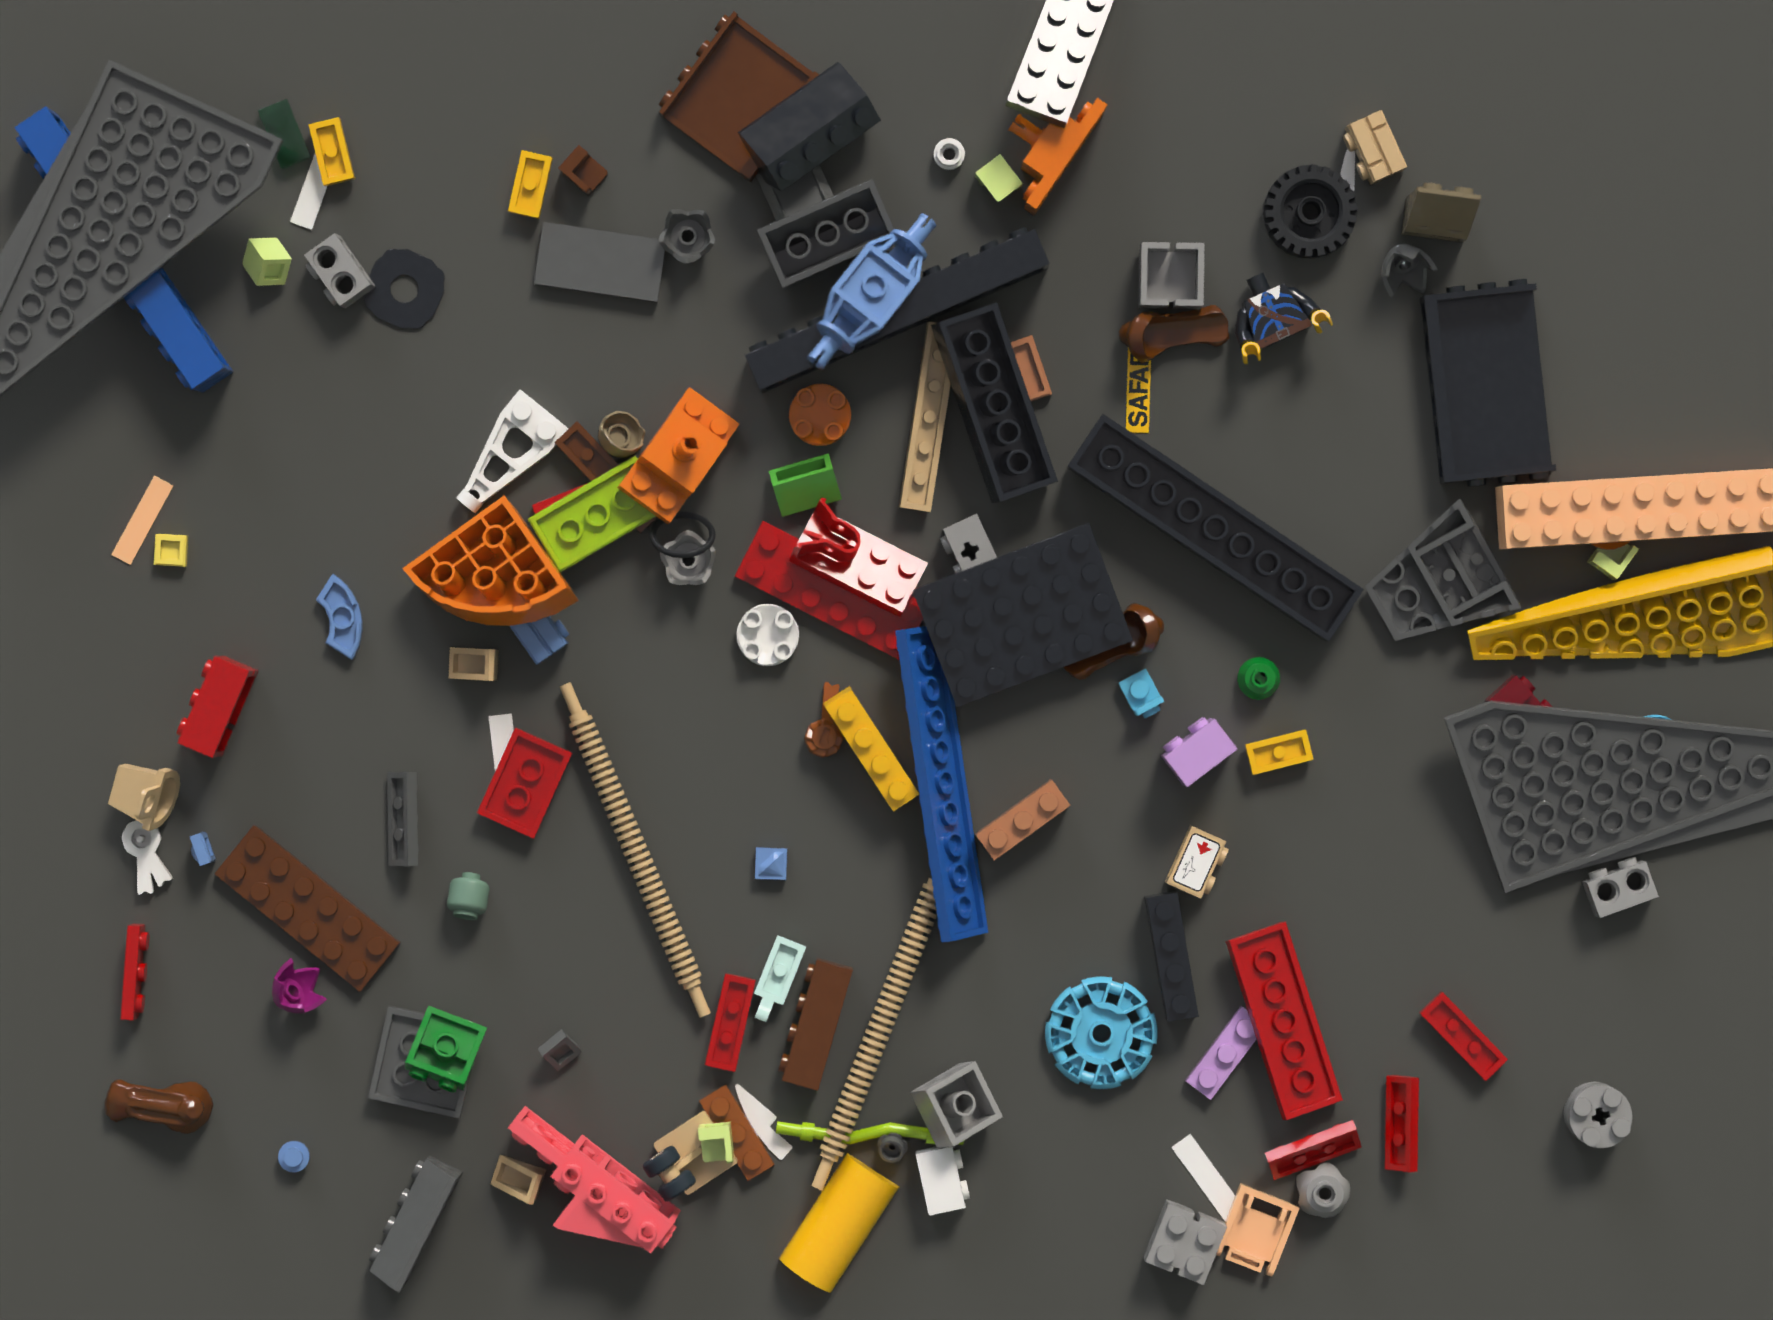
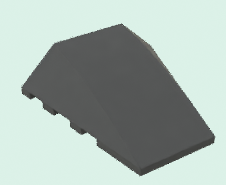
M1460 498L1365 586L1395 641L1521 608L1507 577L1479 527Z

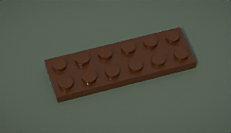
M256 825L252 826L214 873L359 992L363 990L401 943Z

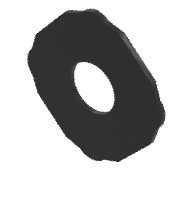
M389 249L375 262L369 277L376 287L365 294L364 301L365 305L377 318L401 329H419L434 316L444 294L445 275L429 258L409 249ZM401 275L413 277L418 284L417 296L407 303L397 301L391 293L392 282Z

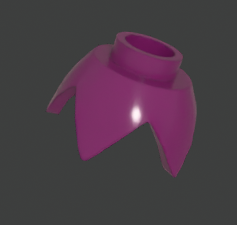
M290 958L280 967L274 977L272 996L279 1008L286 1012L301 1014L317 1008L327 998L313 992L320 968L309 967L294 970V963L292 958Z

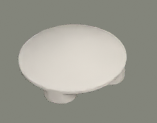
M761 604L751 608L743 615L737 628V643L741 652L748 660L761 666H774L783 663L794 653L799 641L798 625L792 614L783 607L774 604Z

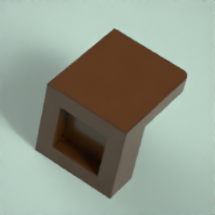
M580 145L574 149L558 168L561 173L588 196L608 175L607 170L595 161Z

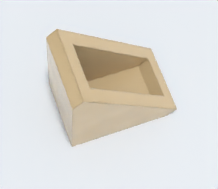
M450 647L448 678L497 681L499 650Z
M500 1155L490 1185L527 1204L533 1205L538 1197L546 1169Z

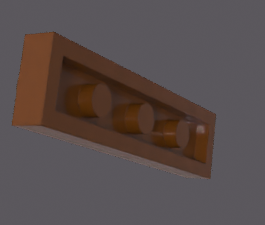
M578 421L554 442L590 481L619 465ZM656 516L655 518L651 519L650 521L646 522L645 524L639 526L636 529L640 533H642L658 517Z

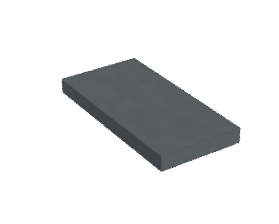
M543 222L534 284L658 303L666 251L659 244V239Z

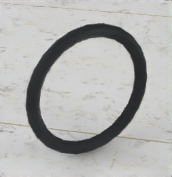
M677 512L673 519H694L707 527L709 538L702 547L696 550L678 552L666 549L659 544L656 539V532L660 525L664 523L661 519L655 521L649 533L652 545L659 552L675 558H690L704 553L712 546L716 537L715 528L707 518L692 512Z

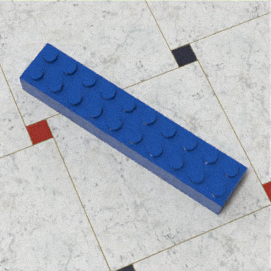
M47 106L15 127L20 135L16 138L17 142L26 154L29 153L33 158H36L37 162L33 165L43 179L71 134L60 116ZM163 267L124 297L131 309H136L144 317L140 322L150 336L153 335L156 339L158 338L162 343L158 346V349L168 362L171 361L177 365L179 370L176 372V375L185 388L189 387L191 390L194 389L203 393L233 373V370Z

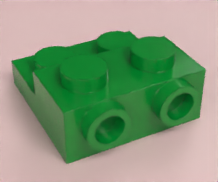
M428 1005L405 1061V1069L409 1070L408 1075L422 1082H425L427 1077L439 1081L438 1087L448 1092L455 1093L457 1089L464 1091L487 1027Z

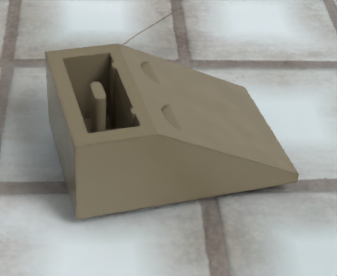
M1423 183V186L1417 187L1406 197L1401 235L1463 243L1468 239L1481 195L1473 194L1474 189L1455 187L1454 191L1442 190V185Z

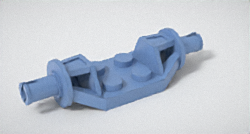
M921 213L907 232L893 229L889 235L868 242L829 292L823 320L817 324V329L823 338L807 356L812 364L822 355L816 367L824 369L838 349L851 353L855 349V345L881 331L919 282L922 262L927 258V253L921 244L931 231L936 228V223L933 219H930L925 227L922 228L929 216ZM895 245V247L888 254L885 252L891 246ZM838 313V316H837V318L835 319L834 323L831 324L832 321H833V319H834V317H835L836 314Z

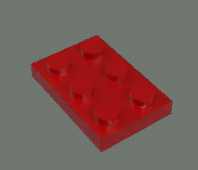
M515 727L477 814L534 839L573 753Z

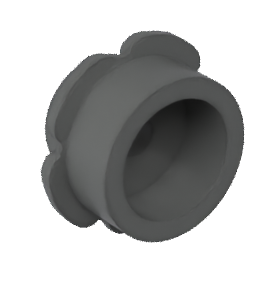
M889 1133L887 1136L882 1135L877 1142L880 1157L889 1163L901 1160L904 1153L908 1150L907 1142L902 1140V1136L897 1133Z

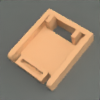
M1240 1183L1226 1218L1225 1224L1227 1228L1216 1255L1220 1256L1224 1245H1227L1229 1247L1225 1255L1226 1260L1259 1273L1264 1262L1267 1261L1269 1264L1266 1268V1275L1272 1277L1300 1209L1299 1206ZM1254 1197L1281 1207L1277 1218L1251 1208Z

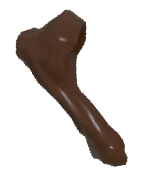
M1216 305L1174 314L1143 311L1135 316L1133 320L1123 324L1119 330L1120 341L1129 347L1131 354L1141 363L1154 359V357L1170 347L1203 343L1217 348L1225 344L1230 337L1228 320L1223 311Z
M1137 603L1130 604L1123 612L1133 641L1063 668L1072 677L1083 680L1094 671L1107 666L1117 659L1127 655L1139 656L1150 653L1158 645L1160 635L1164 632V622L1150 608Z
M117 1079L111 1083L104 1102L105 1114L115 1122L125 1118H135L140 1121L162 1123L169 1129L184 1134L193 1133L207 1123L213 1109V1101L207 1089L192 1081L175 1083L164 1089H155L130 1084Z

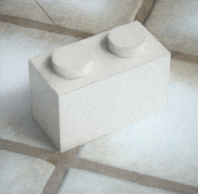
M935 1146L915 1151L929 1216L966 1208L964 1200L970 1199L967 1181H960L958 1169L963 1168L960 1149L953 1151V1147L937 1148Z

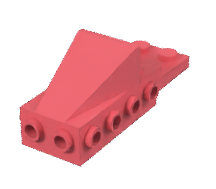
M526 1106L510 1124L508 1129L512 1131L511 1135L516 1141L522 1145L529 1144L537 1150L536 1154L542 1161L549 1165L554 1163L557 1166L550 1176L555 1180L554 1184L564 1193L569 1194L571 1192L574 1194L553 1224L557 1229L641 1247L650 1254L656 1246L662 1249L672 1237V1233L677 1228L674 1223L681 1210L670 1201H664L657 1191L583 1134L574 1144Z

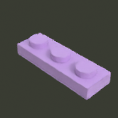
M1243 1006L1239 1007L1185 1079L1187 1083L1210 1100L1256 1041L1247 1009Z

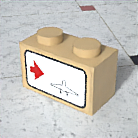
M1190 825L1165 883L1200 899L1203 893L1209 895L1216 877L1211 876L1216 864L1222 866L1229 849L1224 847L1227 841Z

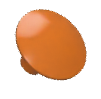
M813 384L799 390L794 397L789 410V421L794 433L802 441L814 446H826L838 441L848 430L851 422V408L845 395L837 388L828 384Z

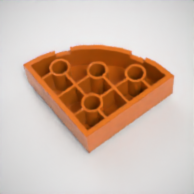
M505 495L402 568L419 589L446 612L466 621L484 625L513 626L535 622L557 614L579 601L524 519Z

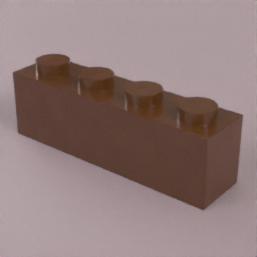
M817 958L815 965L809 963L804 981L810 983L807 995L800 993L795 1010L801 1013L798 1025L791 1024L787 1041L792 1043L789 1055L783 1053L778 1069L779 1072L784 1073L782 1081L818 1091L853 968Z

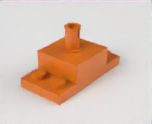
M1099 98L1093 104L1087 101L1078 114L1076 121L1070 117L1068 118L1065 129L1051 123L1046 128L1040 129L1020 113L1009 127L1008 131L1013 132L1031 145V150L1024 159L1021 170L1035 178L1023 197L1026 200L1024 209L1033 216L1105 113L1107 108L1105 102Z
M689 387L617 488L666 524H669L728 444L727 441L740 423Z

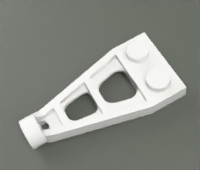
M520 389L500 413L465 489L463 488L456 499L476 513L484 502L550 454L556 446L554 442L569 428ZM512 428L520 429L533 441L532 448L519 458L509 457L502 448L503 441L508 431ZM493 456H499L509 465V470L496 482H491L484 476V469ZM470 491H478L480 498L476 499L470 494Z

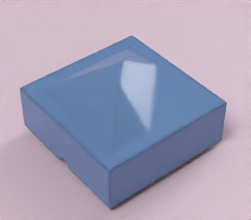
M202 832L190 836L192 843L191 854L199 865L202 866L214 862L216 858L207 833Z
M756 847L755 879L786 880L788 848Z

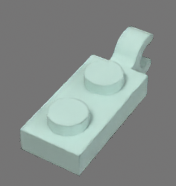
M777 935L754 994L763 997L755 1018L766 1022L774 1002L781 1005L784 1004L806 946Z

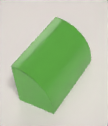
M829 453L769 470L782 517L815 508L820 498H825L826 504L842 500Z

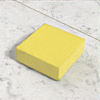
M155 534L154 565L187 567L188 536Z

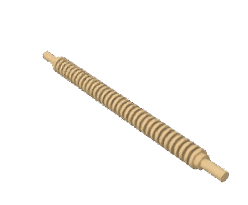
M571 682L560 686V690L571 713V716H569L571 721L569 727H577V730L572 731L573 736L580 734V737L575 739L576 743L583 741V745L578 748L580 751L586 749L587 752L581 754L583 758L588 756L590 760L585 761V765H593L592 768L588 769L589 774L596 772V775L591 777L592 781L599 779V783L594 784L595 788L602 786L603 790L597 793L599 796L603 794L606 796V798L601 799L602 804L605 802L609 803L608 806L604 807L605 811L612 810V813L607 814L608 819L612 817L616 819L610 822L611 826L617 824L619 828L613 831L615 834L619 832L622 834L616 837L618 842L623 839L625 843L620 845L621 849L628 848L627 851L623 852L624 857L628 855L632 857L626 861L627 864L632 862L635 864L629 867L631 872L638 871V873L633 875V878H641L640 881L636 882L637 887L644 885V888L640 889L639 892L640 894L647 893V896L642 897L644 902L650 900L651 903L645 906L647 909H654L649 912V916H657V918L652 920L653 925L660 923V926L655 928L656 932L663 930V933L658 935L660 940L666 938V941L661 943L663 947L668 945L670 947L665 950L666 955L673 954V956L668 958L669 962L676 961L675 964L671 965L672 970L679 968V971L675 972L674 975L675 977H683L677 982L679 985H683L684 990L688 989L699 1018L706 1016L711 1012L699 986L702 983L699 978L702 974L700 971L693 972V970L699 967L697 964H690L695 961L694 956L687 957V955L692 953L691 948L684 950V947L689 945L688 941L682 943L680 941L686 937L684 933L677 934L682 931L681 926L674 927L675 924L679 923L678 918L671 920V917L676 915L675 911L668 913V910L673 908L671 903L665 905L664 902L670 900L668 896L663 898L661 896L666 893V889H658V887L663 885V882H655V879L660 878L659 873L652 875V872L657 870L656 866L649 868V864L654 861L652 858L648 860L645 858L651 855L649 850L646 852L642 851V849L647 847L646 843L639 844L640 841L644 840L643 835L639 837L635 835L641 832L640 828L635 830L632 828L638 825L636 820L633 822L629 820L635 816L633 813L628 815L626 811L631 810L630 805L623 806L624 803L628 802L627 798L620 799V796L625 794L624 790L620 792L616 790L622 787L621 783L615 785L613 781L618 780V776H610L611 773L615 772L614 767L609 770L607 769V766L611 765L612 762L611 760L604 761V758L609 757L608 753L601 754L600 751L606 748L604 745L600 747L597 745L602 742V738H594V736L599 734V731H591V728L596 727L595 722L588 724V721L593 719L592 715L588 716L586 710H582Z
M931 878L928 879L927 884L923 883L922 885L923 888L928 889L927 892L920 891L919 895L924 897V900L917 898L916 903L921 904V907L914 906L913 908L914 911L919 912L918 915L911 914L910 918L915 920V923L908 921L907 926L912 927V930L905 929L904 931L905 934L909 935V938L902 936L901 941L905 942L906 946L899 944L898 949L903 950V953L896 952L895 954L896 957L900 958V961L893 959L892 964L896 965L897 969L890 967L889 972L894 973V976L887 975L886 977L887 980L891 981V984L884 982L883 987L887 988L888 992L881 990L880 995L885 996V999L878 998L877 1000L878 1003L882 1004V1007L875 1005L874 1010L878 1011L879 1015L874 1013L871 1015V1018L876 1019V1022L869 1021L868 1023L869 1026L873 1027V1030L866 1028L865 1033L869 1034L870 1037L863 1036L862 1041L867 1042V1045L860 1044L859 1046L860 1049L864 1050V1053L857 1051L856 1056L860 1057L861 1060L854 1059L853 1064L858 1066V1068L851 1067L850 1069L851 1072L855 1073V1076L848 1074L847 1079L852 1081V1083L845 1082L844 1087L848 1088L849 1091L842 1090L841 1095L846 1096V1099L839 1097L838 1102L843 1104V1106L836 1105L835 1110L839 1111L840 1114L833 1113L832 1118L836 1119L837 1122L830 1120L829 1125L834 1127V1129L827 1128L826 1133L831 1135V1137L824 1136L823 1141L827 1142L828 1145H820L822 1160L811 1185L819 1190L824 1189L833 1163L838 1161L839 1156L843 1157L844 1152L840 1151L839 1148L846 1149L847 1144L843 1143L842 1140L849 1142L850 1137L845 1135V1133L852 1134L853 1129L849 1128L848 1125L855 1126L856 1121L852 1120L851 1117L858 1119L859 1114L854 1112V1110L861 1111L862 1106L858 1105L857 1102L864 1103L865 1098L861 1097L860 1094L867 1095L868 1093L867 1090L863 1089L864 1086L869 1088L871 1086V1083L867 1082L866 1079L873 1080L874 1075L870 1074L869 1071L876 1072L877 1068L872 1066V1064L879 1065L880 1060L876 1059L875 1056L882 1057L883 1052L879 1051L878 1048L885 1049L886 1045L881 1043V1041L888 1042L889 1037L885 1036L884 1033L891 1034L892 1029L887 1028V1025H895V1022L890 1020V1018L897 1019L898 1014L894 1013L893 1010L900 1011L901 1006L896 1005V1002H904V999L899 997V995L906 996L907 991L903 990L902 987L909 988L910 983L905 982L906 978L912 980L913 976L908 974V972L912 971L915 973L916 968L912 967L911 964L918 965L919 960L914 959L915 955L921 957L922 953L918 952L917 949L921 948L924 950L925 945L921 944L920 941L927 942L928 937L923 936L924 932L930 934L931 930L927 929L926 926L930 925L933 927L934 922L929 921V918L936 919L937 917L936 914L932 913L933 909L936 910Z

